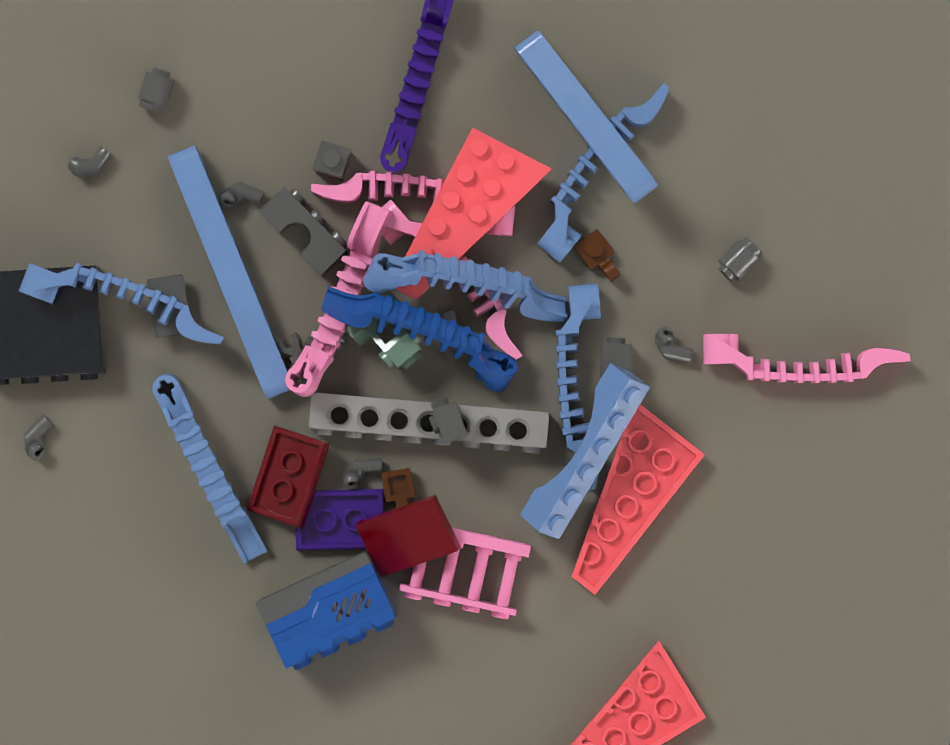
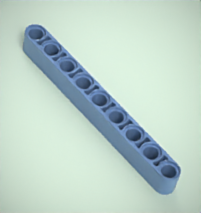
M196 145L169 155L170 165L265 397L268 400L290 391L285 382L288 368L277 346L275 336Z

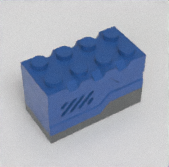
M367 550L265 596L256 602L285 668L293 666L294 670L309 665L313 661L312 656L318 653L324 658L337 652L340 648L339 644L344 641H348L349 645L365 639V636H367L366 631L375 628L378 633L393 626V619L398 614Z

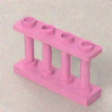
M452 527L461 549H463L464 544L476 546L477 557L468 597L450 594L459 551L446 555L439 591L421 587L427 562L413 567L410 585L400 584L399 590L405 592L404 597L422 600V596L434 598L433 603L450 607L451 602L463 604L462 610L480 613V608L492 611L491 616L508 620L509 615L516 616L517 608L509 606L518 561L522 560V556L529 558L531 545ZM493 550L505 552L504 558H507L497 604L479 600L489 555H492Z

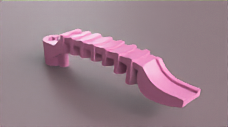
M369 171L368 173H356L349 181L340 185L311 184V192L330 201L353 203L363 193V182H368V201L378 202L379 182L384 183V197L393 198L394 184H400L401 196L407 197L411 195V186H417V198L426 199L427 188L434 189V201L445 180L440 178L432 180L426 176L411 177L410 174L395 175L392 172L382 174L377 171ZM515 206L486 234L512 237Z
M390 199L382 206L392 211L382 236L390 245L404 234L415 238L422 223L409 221ZM463 256L459 259L462 261H468L466 256ZM475 289L467 294L472 303L481 297L476 294ZM486 289L483 295L485 294L488 300L472 311L478 318L493 307L497 310L486 322V333L499 349L517 360L523 355L506 334L504 321L507 311L501 305L500 298L496 302L491 300L488 292L489 289Z
M365 201L348 239L347 246L351 250L350 255L342 256L341 260L346 265L343 271L337 272L336 275L340 279L337 286H332V288L353 295L361 294L363 287H366L363 283V277L374 256L378 254L379 243L392 211ZM326 313L324 317H319L317 320L320 323L318 330L311 333V336L314 338L311 346L305 345L302 353L293 367L288 370L285 377L287 387L302 397L315 393L323 373L330 363H333V356L336 349L341 345L339 342L343 333H346L347 324L330 317ZM298 378H305L307 383L299 385L297 380Z
M703 334V363L733 364L746 375V380H754V378L761 379V381L777 380L778 383L794 381V383H804V381H811V383H821V381L836 383L837 381L844 380L845 383L854 382V379L867 378L873 369L883 363L911 362L910 354L892 349L873 348L859 354L856 360L857 372H853L850 352L841 353L843 373H837L835 359H826L827 374H820L819 362H809L810 374H803V362H793L794 373H787L786 361H776L777 372H770V359H760L761 364H754V357H747L739 352V334Z

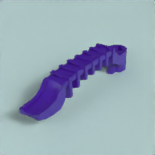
M425 0L420 19L422 22L421 27L417 29L416 33L418 38L416 44H413L412 49L414 52L411 61L408 62L407 76H404L403 81L405 83L402 92L399 93V104L394 110L395 118L393 123L390 124L380 154V162L387 172L399 173L407 165L454 0ZM400 142L398 156L402 159V162H397L394 167H391L386 156H391L396 149L397 143Z

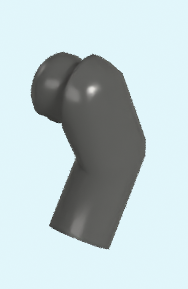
M668 327L660 328L655 335V343L662 356L690 363L693 349L678 346L673 337V331Z

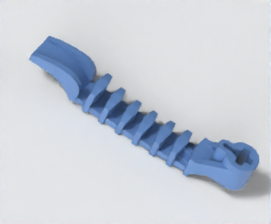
M663 83L648 102L638 107H624L617 116L614 115L609 120L628 143L635 135L622 123V120L624 119L628 124L636 128L647 126L660 110L666 99L669 87ZM589 146L587 147L588 151L578 159L575 169L572 168L567 176L569 178L560 185V191L557 196L554 195L550 202L554 205L555 222L537 243L541 249L559 263L582 236L568 225V215L573 210L568 206V203L571 200L576 203L581 196L571 187L574 182L583 189L590 182L580 174L585 168L593 175L599 168L590 161L595 153Z
M420 250L417 254L402 258L380 253L374 256L363 277V283L366 288L379 294L385 293L387 290L396 291L397 287L417 286L422 276L427 278L429 286L432 287L435 286L438 279H442L445 289L449 290L454 282L459 283L460 289L463 292H467L469 287L473 285L476 294L482 296L485 290L489 289L488 292L491 300L496 302L500 297L503 307L509 309L517 297L522 298L519 303V309L525 317L551 322H564L567 318L565 312L566 297L540 290L535 286L531 277L521 276V273L518 271L512 273L506 271L503 267L497 269L490 267L487 263L480 265L470 259L462 261L457 260L455 256L446 258L442 257L439 253L430 255L425 254L423 250Z
M29 263L19 291L53 304L59 287L66 285L76 287L77 282L80 281L84 283L82 288L92 291L95 281L98 279L102 281L98 291L102 294L108 295L111 285L115 284L119 286L115 297L124 300L128 289L135 292L130 302L138 306L144 295L151 297L145 311L153 315L160 301L166 303L157 322L165 326L174 309H179L176 327L184 337L210 344H221L224 337L200 327L193 320L189 307L180 303L179 299L171 295L170 297L163 295L164 293L157 289L154 291L150 290L141 283L138 285L132 283L127 278L115 277L116 275L109 272L104 274L92 267L90 269L83 268L78 263L75 264L74 268L60 273H54Z
M597 283L568 286L570 317L561 330L555 331V336L558 337V345L555 346L556 354H558V361H556L558 378H556L557 387H559L558 403L561 406L559 417L563 425L561 433L565 437L566 448L574 453L578 451L583 440L573 441L572 435L586 433L590 422L570 426V419L584 417L583 407L568 408V403L580 401L578 391L567 393V386L578 385L577 375L566 376V369L578 368L577 358L566 360V353L578 352V343H572V336H579V326L582 320L601 319ZM597 477L589 490L595 489Z
M172 373L161 374L153 383V394L164 413L168 426L172 428L175 434L176 441L180 443L183 449V455L187 457L191 464L190 468L192 472H195L200 487H203L208 502H211L215 515L219 517L220 524L245 564L249 560L268 552L248 511L245 507H241L239 495L233 493V485L224 476L225 470L219 466L216 460V453H212L208 445V438H204L201 432L202 426L200 423L197 424L193 416L195 412L191 407L180 379ZM162 380H165L166 383L172 382L174 384V387L171 389L172 397L167 391H160V387L163 385Z

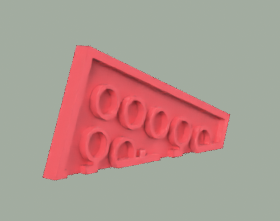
M472 128L405 257L417 254L420 250H423L425 254L435 255L439 253L442 257L451 258L455 256L459 260L552 169ZM422 276L417 286H400L396 290L417 300L431 286H429L427 278Z
M641 404L621 435L571 577L594 595L600 590L705 455Z
M658 640L570 745H662L706 717Z

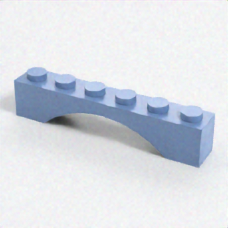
M609 364L595 387L592 417L578 451L556 477L534 490L520 513V516L538 532L560 539L650 389V386L632 372L615 364Z

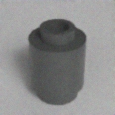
M155 67L152 73L146 71L138 96L141 99L140 107L162 113L163 106L167 107L175 81L169 78L170 72Z
M745 237L742 241L738 240L719 260L721 264L719 271L730 281L734 278L741 281L760 261L758 258L763 253L750 239Z

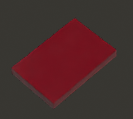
M274 425L247 510L303 529L330 443Z
M436 495L358 521L355 525L380 577L457 552L461 547Z

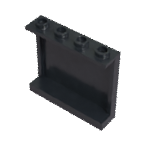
M96 265L83 266V268L90 269L91 267L95 268L100 272V267ZM74 267L45 269L54 273H60ZM26 270L0 271V385H10L9 379L20 378L21 384L39 383V377H51V382L69 381V375H80V380L98 379L99 373H106V369L103 368L98 279H96L92 291L82 288L84 283L80 281L77 282L76 287L70 285L59 287L53 304L19 291Z

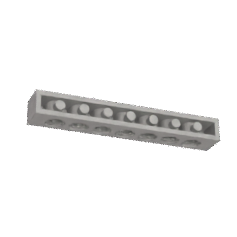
M313 393L311 395L308 428H314L315 435L333 436V430L345 431L344 437L362 438L363 433H373L374 440L392 441V435L404 436V442L421 443L422 438L434 439L433 445H439L437 440L443 438L441 432L435 434L434 431L426 432L421 428L420 421L423 416L428 414L434 416L431 402ZM457 405L460 416L467 422V436L455 440L463 441V447L480 448L481 443L493 444L492 450L510 451V445L522 446V452L539 454L540 448L547 447L549 412ZM338 407L345 408L349 415L348 420L341 425L335 423L332 419V413ZM369 409L374 410L378 415V422L373 427L365 426L361 419L362 414ZM397 412L404 413L408 418L407 426L401 430L395 429L391 424V417ZM487 419L494 421L497 426L496 433L491 437H485L479 431L481 422ZM515 422H521L526 427L525 436L519 440L513 439L509 434V428ZM451 441L442 445L451 446Z

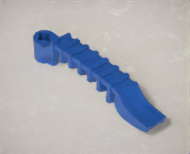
M330 286L327 288L321 311L330 317L356 328L367 327L370 325L372 318L376 317L378 318L376 329L378 333H382L387 322L393 323V334L398 335L402 327L409 329V338L415 339L417 334L420 333L424 335L426 345H430L433 339L439 341L440 351L442 352L446 351L448 345L453 347L454 358L459 359L463 352L469 354L468 366L476 370L475 377L483 381L485 387L493 392L505 391L517 372L518 365L515 359L510 355L492 349L485 340L484 333L479 335L471 331V328L468 326L464 328L457 325L456 321L452 319L448 321L441 318L438 313L431 314L424 311L423 307H413L409 305V302L403 301L402 303L394 300L393 296L390 295L384 297L376 292L367 295H353Z

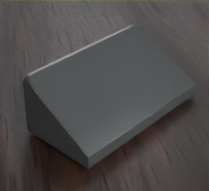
M182 274L147 279L148 289L153 291L157 289L163 292V295L168 297L171 295L179 299L180 303L188 306ZM161 301L154 315L152 314L156 338L181 335L176 327L179 309H174L166 326L157 322L166 303Z

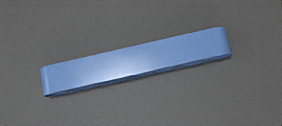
M539 30L514 47L527 67L634 204L658 187L657 182Z

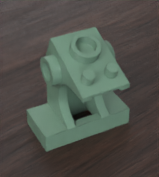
M391 291L384 296L390 295L393 296L394 300L399 301ZM376 317L372 318L370 325L367 327L356 328L349 326L345 329L360 347L372 338L383 350L379 356L390 368L395 364L399 369L403 367L407 371L411 365L423 357L419 353L422 349L417 345L422 340L418 335L415 339L409 338V329L405 331L402 327L400 333L385 344L377 335L378 318Z

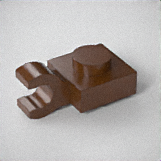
M598 229L573 246L591 271L599 266L610 282L620 276L618 269L609 260V257L615 254V252Z
M410 468L381 473L386 503L395 501L396 508L408 504V498L416 497Z

